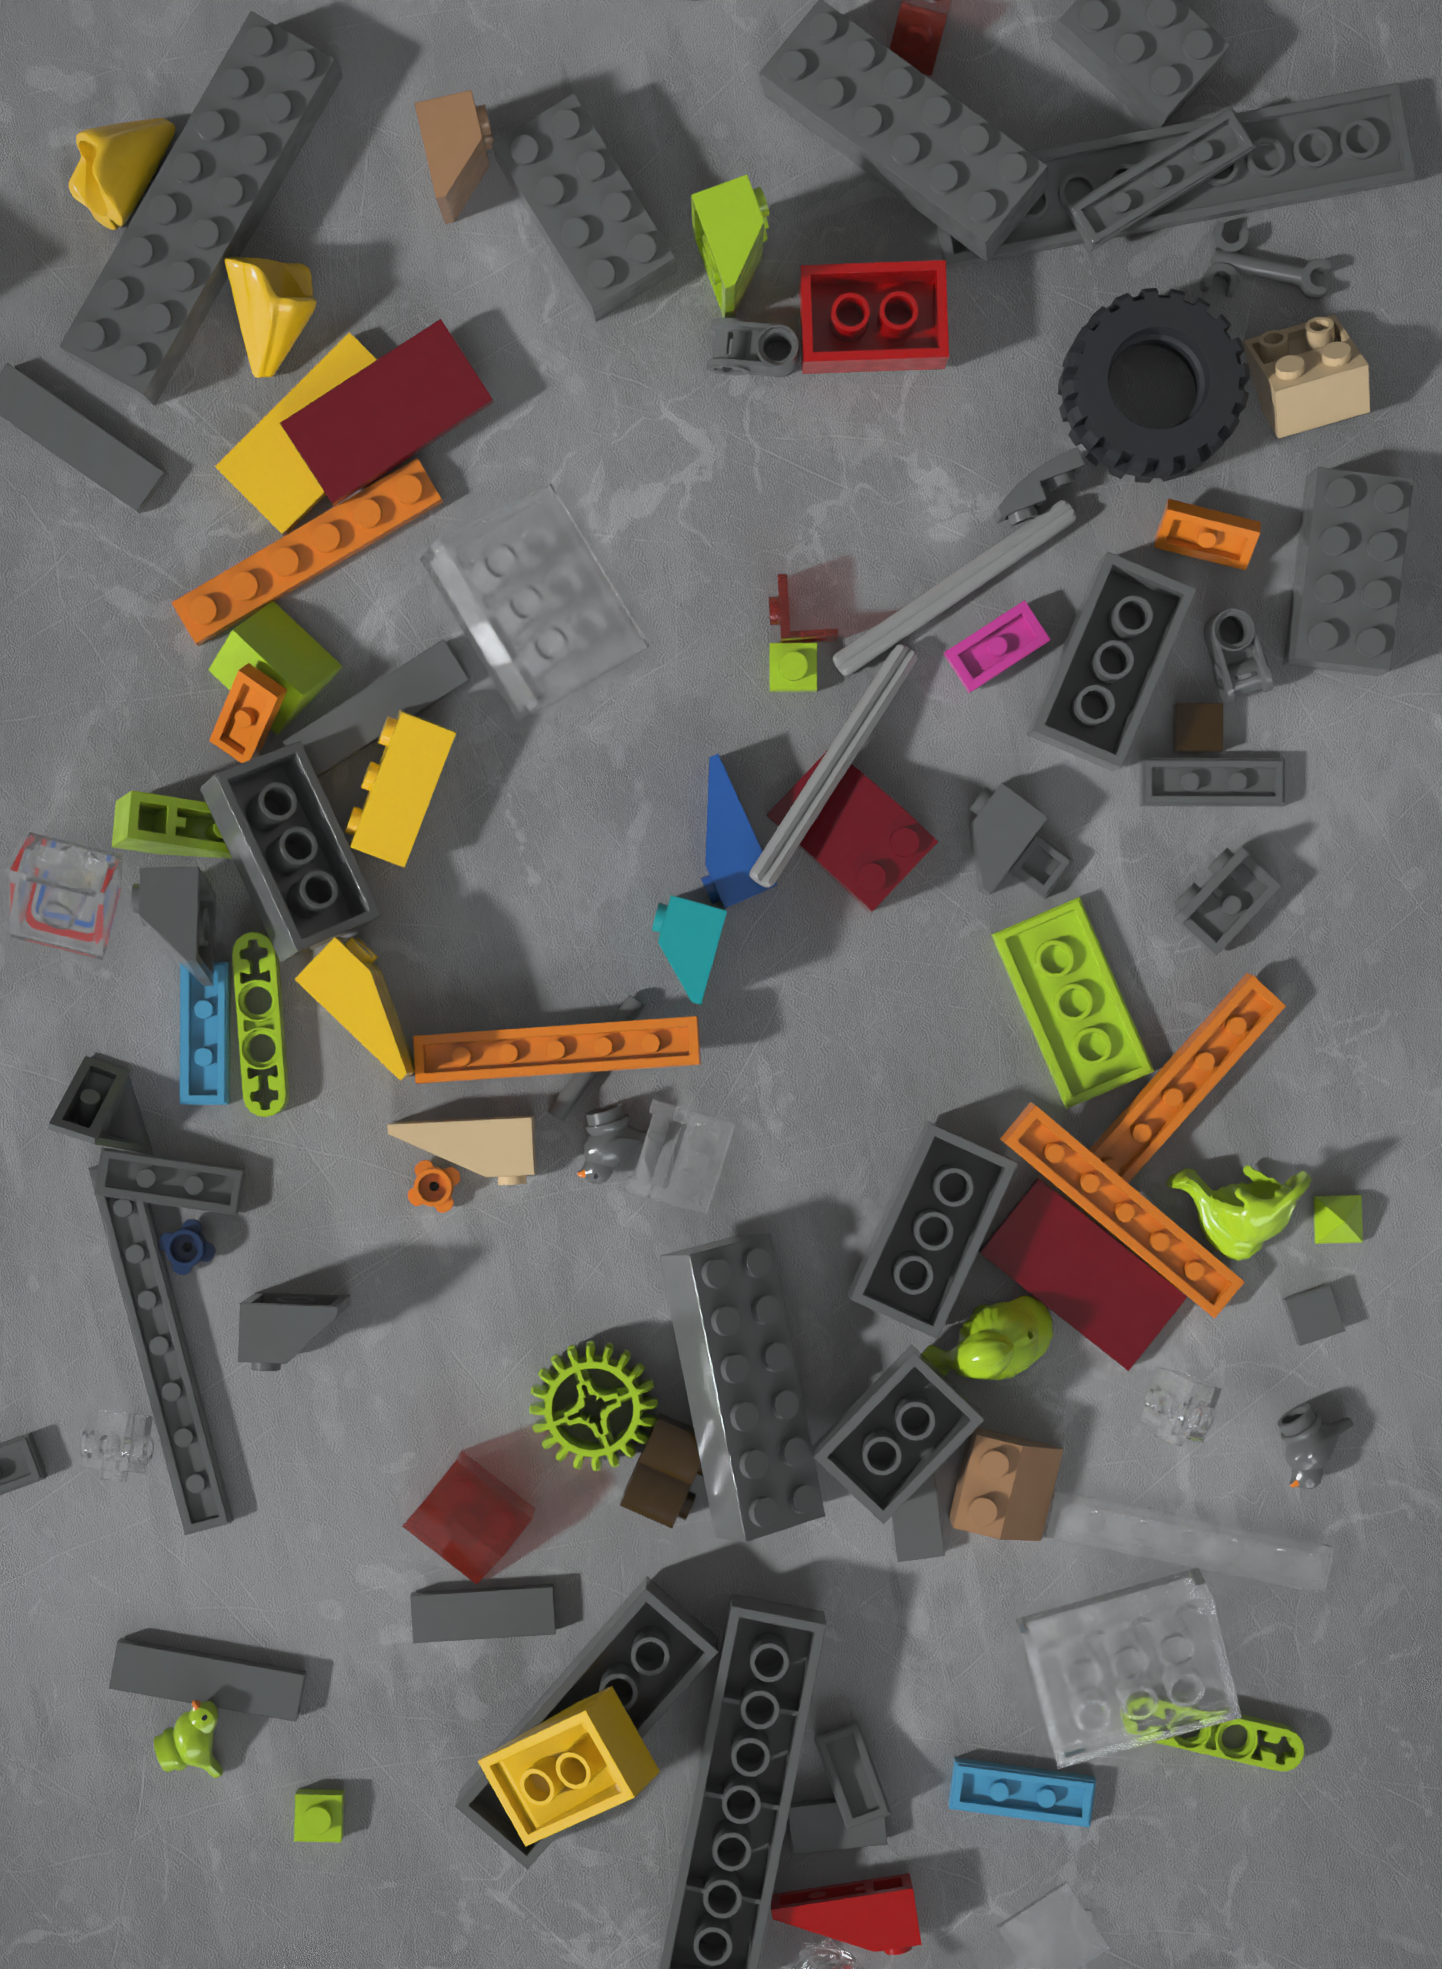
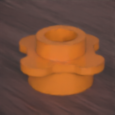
M429 1160L420 1161L414 1168L417 1175L414 1186L408 1191L410 1203L414 1206L424 1204L435 1207L440 1213L448 1212L454 1205V1200L452 1199L454 1186L461 1179L459 1171L454 1167L443 1169L433 1166ZM430 1183H438V1190L432 1191L430 1189Z

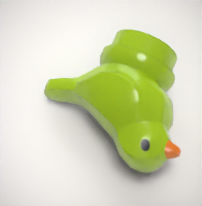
M195 1699L192 1701V1709L178 1717L175 1727H168L164 1729L162 1734L154 1737L155 1754L160 1766L166 1773L174 1770L182 1771L188 1765L206 1770L216 1779L223 1775V1769L215 1759L212 1751L214 1729L218 1722V1709L211 1701Z

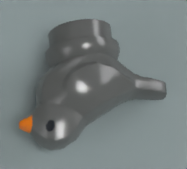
M621 1103L603 1106L587 1112L585 1115L588 1124L585 1127L590 1136L584 1144L585 1163L582 1169L577 1172V1175L593 1184L606 1182L611 1177L615 1167L639 1144L660 1139L659 1132L641 1131L629 1126V1115L624 1113Z
M1302 1404L1289 1410L1279 1419L1277 1425L1282 1431L1281 1438L1288 1443L1285 1452L1286 1460L1292 1468V1478L1289 1485L1291 1487L1313 1489L1320 1484L1323 1476V1467L1330 1459L1339 1435L1354 1425L1350 1418H1342L1332 1423L1322 1422L1321 1415L1318 1412H1314L1309 1404Z

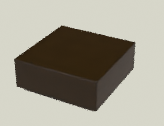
M1223 703L1173 704V752L1223 751Z

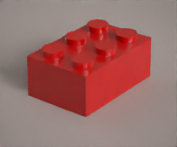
M946 260L800 266L799 297L802 374L945 369L949 359Z

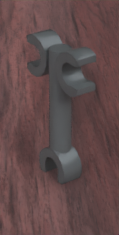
M1218 222L1212 230L1210 241L1214 252L1211 267L1208 268L1201 279V291L1208 292L1212 284V278L1222 276L1227 281L1226 296L1232 297L1239 286V272L1299 285L1302 294L1311 299H1319L1326 294L1327 288L1314 285L1311 282L1310 274L1313 272L1327 274L1332 267V264L1327 260L1315 259L1306 266L1239 253L1248 242V227L1241 228L1235 243H1228L1223 239L1224 222Z

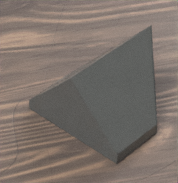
M85 1056L51 1118L48 1129L95 1145L154 1155L131 1083L130 1070Z

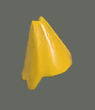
M151 118L80 131L76 135V145L81 158L69 181V190L72 196L91 211L93 217L106 228L116 230L119 226H124L151 182L170 145L176 130L174 124L164 118Z
M227 257L224 260L252 373L257 378L273 377L316 309L317 299L313 297L311 270L300 263H286L255 257Z

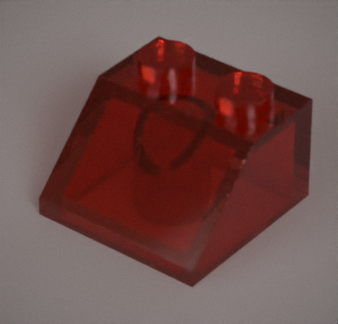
M461 1450L402 1527L477 1585L505 1555L533 1518L536 1508Z

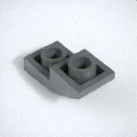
M1079 447L1047 461L1020 481L1005 497L994 513L996 523L1009 519L1011 526H1015L1037 517L1036 509L1040 508L1046 501L1042 486L1047 485L1049 491H1055L1076 482L1074 474L1079 473L1085 465Z

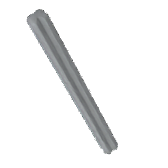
M1060 500L835 653L832 659L839 672L844 677L850 676L1069 527L1077 519L1074 509L1066 500Z
M898 644L893 648L750 870L749 876L759 885L766 888L774 885L917 662V654L907 646Z

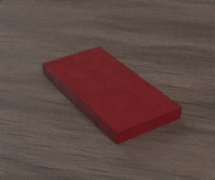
M439 319L283 420L280 424L333 506H336L493 404L494 401L442 320Z
M1036 1178L978 1251L1127 1371L1132 1368L1187 1299L1186 1295L1039 1178Z

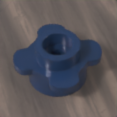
M196 1219L186 1220L181 1229L174 1233L166 1232L159 1239L160 1249L166 1252L167 1258L173 1264V1271L179 1275L190 1273L192 1266L201 1261H211L216 1253L215 1246L207 1242L202 1234L201 1222ZM188 1242L191 1244L192 1248L190 1251L183 1249L184 1243Z

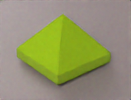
M1362 1195L1313 1196L1315 1244L1363 1242Z

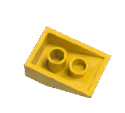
M334 937L295 980L400 1081L411 1077L415 1073L414 1060L382 970L373 963L378 958V955L360 938Z
M612 1686L573 1704L478 1760L479 1765L525 1846L635 1798L660 1773L659 1768Z

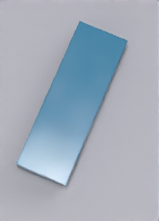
M214 962V986L202 985L180 963V1104H230L231 962Z
M954 1757L948 1807L954 1810L1090 1828L1096 1779L1090 1775Z

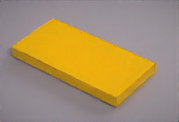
M350 332L215 466L283 536L287 535L326 494L280 422L377 360Z

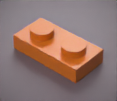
M1168 498L1155 535L1154 548L1246 571L1261 533V522Z
M250 663L246 664L238 670L209 741L240 763L259 757L287 693V689Z

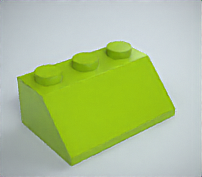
M747 174L691 195L692 234L723 318L735 317L762 259L763 242L768 241L766 229L769 228L766 216L770 215L768 204L762 188L757 187L753 189Z

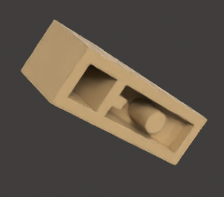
M534 1115L401 1121L387 1124L389 1135L484 1177H498V1185L526 1184V1175H535L537 1172Z

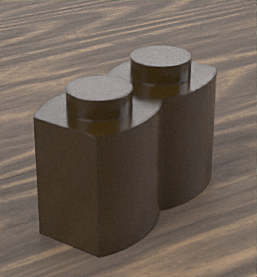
M659 1412L655 1426L652 1427L649 1433V1440L644 1445L623 1492L620 1506L669 1528H673L677 1517L683 1520L687 1519L696 1498V1493L689 1491L697 1474L703 1476L693 1427Z

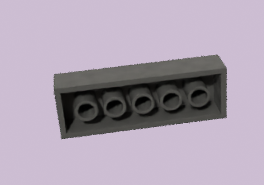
M824 0L816 2L759 73L765 97L986 262L990 260L1048 188V166Z
M770 1234L737 1235L660 1255L715 1537L718 1539L748 1542L824 1517L825 1511Z
M646 1576L497 1748L573 1704L611 1686L640 1737L643 1738L718 1653V1637ZM481 1766L459 1791L455 1807L527 1870L561 1832L559 1831L525 1846Z

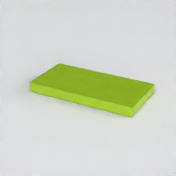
M1080 897L991 934L1066 1109L1154 1072Z

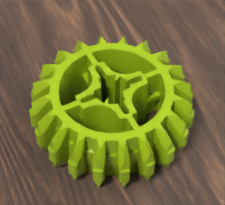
M591 1340L586 1343V1356L581 1357L576 1345L571 1344L567 1348L570 1359L568 1363L558 1353L551 1357V1362L557 1370L556 1373L548 1368L542 1367L538 1376L549 1385L536 1384L532 1386L531 1394L544 1399V1402L530 1404L529 1413L544 1415L545 1418L536 1421L532 1428L535 1433L550 1430L551 1433L542 1441V1446L544 1449H548L558 1442L561 1447L557 1452L556 1460L562 1462L570 1451L576 1454L573 1462L575 1469H581L585 1456L592 1457L593 1471H599L602 1463L601 1456L607 1455L609 1464L614 1468L619 1466L620 1463L617 1450L621 1449L629 1458H633L636 1455V1449L631 1443V1439L641 1444L648 1442L649 1435L639 1428V1425L645 1427L655 1426L656 1417L643 1412V1410L656 1408L658 1406V1399L653 1396L642 1395L654 1388L653 1379L637 1381L636 1378L644 1372L645 1365L640 1362L629 1370L626 1364L631 1357L630 1351L624 1350L617 1361L611 1358L614 1344L607 1342L604 1347L603 1356L595 1355L596 1345ZM588 1369L608 1371L617 1376L625 1386L620 1388L618 1386L603 1388L596 1384ZM574 1374L579 1397L576 1401L566 1405L565 1409L556 1412L554 1402L556 1390L568 1376ZM587 1389L589 1395L597 1396L596 1401L602 1398L606 1402L601 1408L600 1421L598 1416L591 1415V1410L587 1414L581 1409L586 1404ZM632 1399V1418L625 1429L613 1437L608 1415L612 1410L620 1407L623 1402ZM586 1424L592 1429L599 1442H588L578 1439L566 1431L562 1425Z

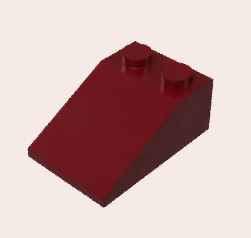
M826 752L766 815L775 825L779 827ZM851 764L799 844V847L870 913L875 910L939 841L904 808Z

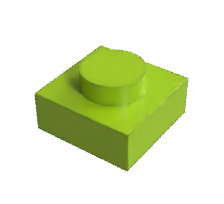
M817 643L769 644V692H817Z
M297 1789L295 1793L294 1842H342L344 1838L345 1790Z

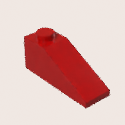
M910 1873L774 1893L772 1895L771 1914L773 1920L872 1952L884 1951L888 1955L904 1954L909 1952L912 1946L922 1945Z

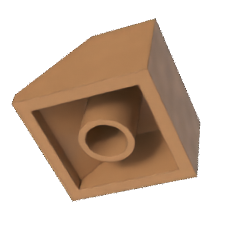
M472 90L414 103L435 197L445 224L455 222L490 166L487 150L492 149V143H494L492 129L485 104L476 106Z
M977 1427L967 1439L948 1516L952 1527L1000 1540L1041 1541L1064 1449Z

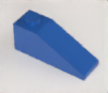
M716 754L709 757L705 867L709 875L702 877L701 881L711 903L714 904L721 901L724 909H727L776 887L777 882L771 887L766 888L756 883L749 876L750 870L763 851L720 756Z

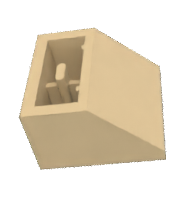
M1335 314L1326 317H1315L1299 325L1281 330H1270L1260 336L1243 340L1245 354L1262 413L1278 439L1370 412L1369 365Z

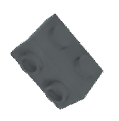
M1244 845L1234 853L1227 847L1209 865L1208 869L1213 873L1212 877L1201 888L1194 882L1175 902L1181 909L1173 919L1214 957L1229 944L1282 887L1248 855L1250 851Z

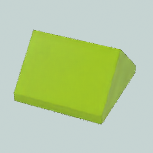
M272 601L231 631L208 670L230 690L238 670L250 663L286 688L287 693L271 727L279 736L343 666Z

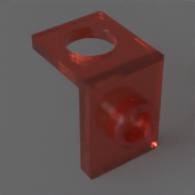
M923 0L901 1L890 50L922 74L932 75L952 0H934L937 3Z
M777 574V596L768 597L770 625H779L780 643L837 641L839 636L838 629L790 631L787 574Z

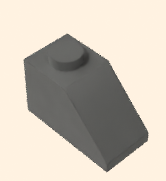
M1003 783L999 784L994 791L986 786L969 808V810L976 814L969 823L978 889L986 896L992 894L1048 818Z

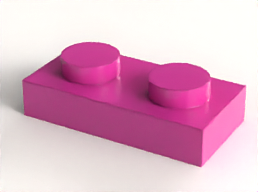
M1024 600L945 651L943 655L970 694L1048 643L1050 638Z

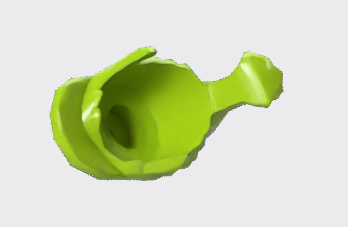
M1246 1165L1243 1168V1172L1251 1178L1253 1183L1246 1184L1240 1182L1238 1184H1229L1227 1187H1221L1216 1191L1211 1190L1195 1170L1184 1168L1169 1176L1165 1185L1174 1189H1182L1190 1194L1197 1209L1200 1228L1207 1241L1226 1258L1240 1261L1249 1259L1262 1248L1264 1241L1276 1236L1287 1226L1293 1209L1296 1207L1297 1200L1313 1180L1308 1172L1303 1170L1291 1176L1282 1185L1274 1178H1269L1262 1171Z
M1020 1296L1009 1302L979 1305L974 1308L970 1319L965 1321L963 1327L959 1329L958 1343L954 1348L946 1351L931 1344L922 1354L945 1376L949 1370L953 1369L958 1375L972 1379H990L991 1381H1001L1005 1378L1010 1379L1029 1368L1047 1351L1054 1335L1052 1317L1046 1306L1034 1296Z

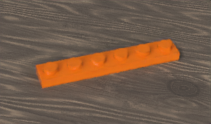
M416 458L173 601L172 605L195 644L200 646L261 610L270 602L280 599L443 503V500L419 459Z
M1246 973L1092 1145L1089 1151L1129 1183L1281 1013L1286 1005L1254 975Z
M697 1016L413 1036L416 1084L702 1065L699 1017Z
M1030 1102L1000 1138L1001 1141L1214 1319L1245 1283L1035 1104Z

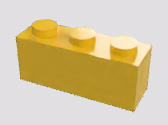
M399 710L396 719L387 717L378 741L379 744L385 746L379 764L370 762L361 785L362 789L368 790L363 807L361 809L353 806L345 826L344 833L352 835L349 841L351 848L405 868L455 738L456 732L454 730L403 710Z

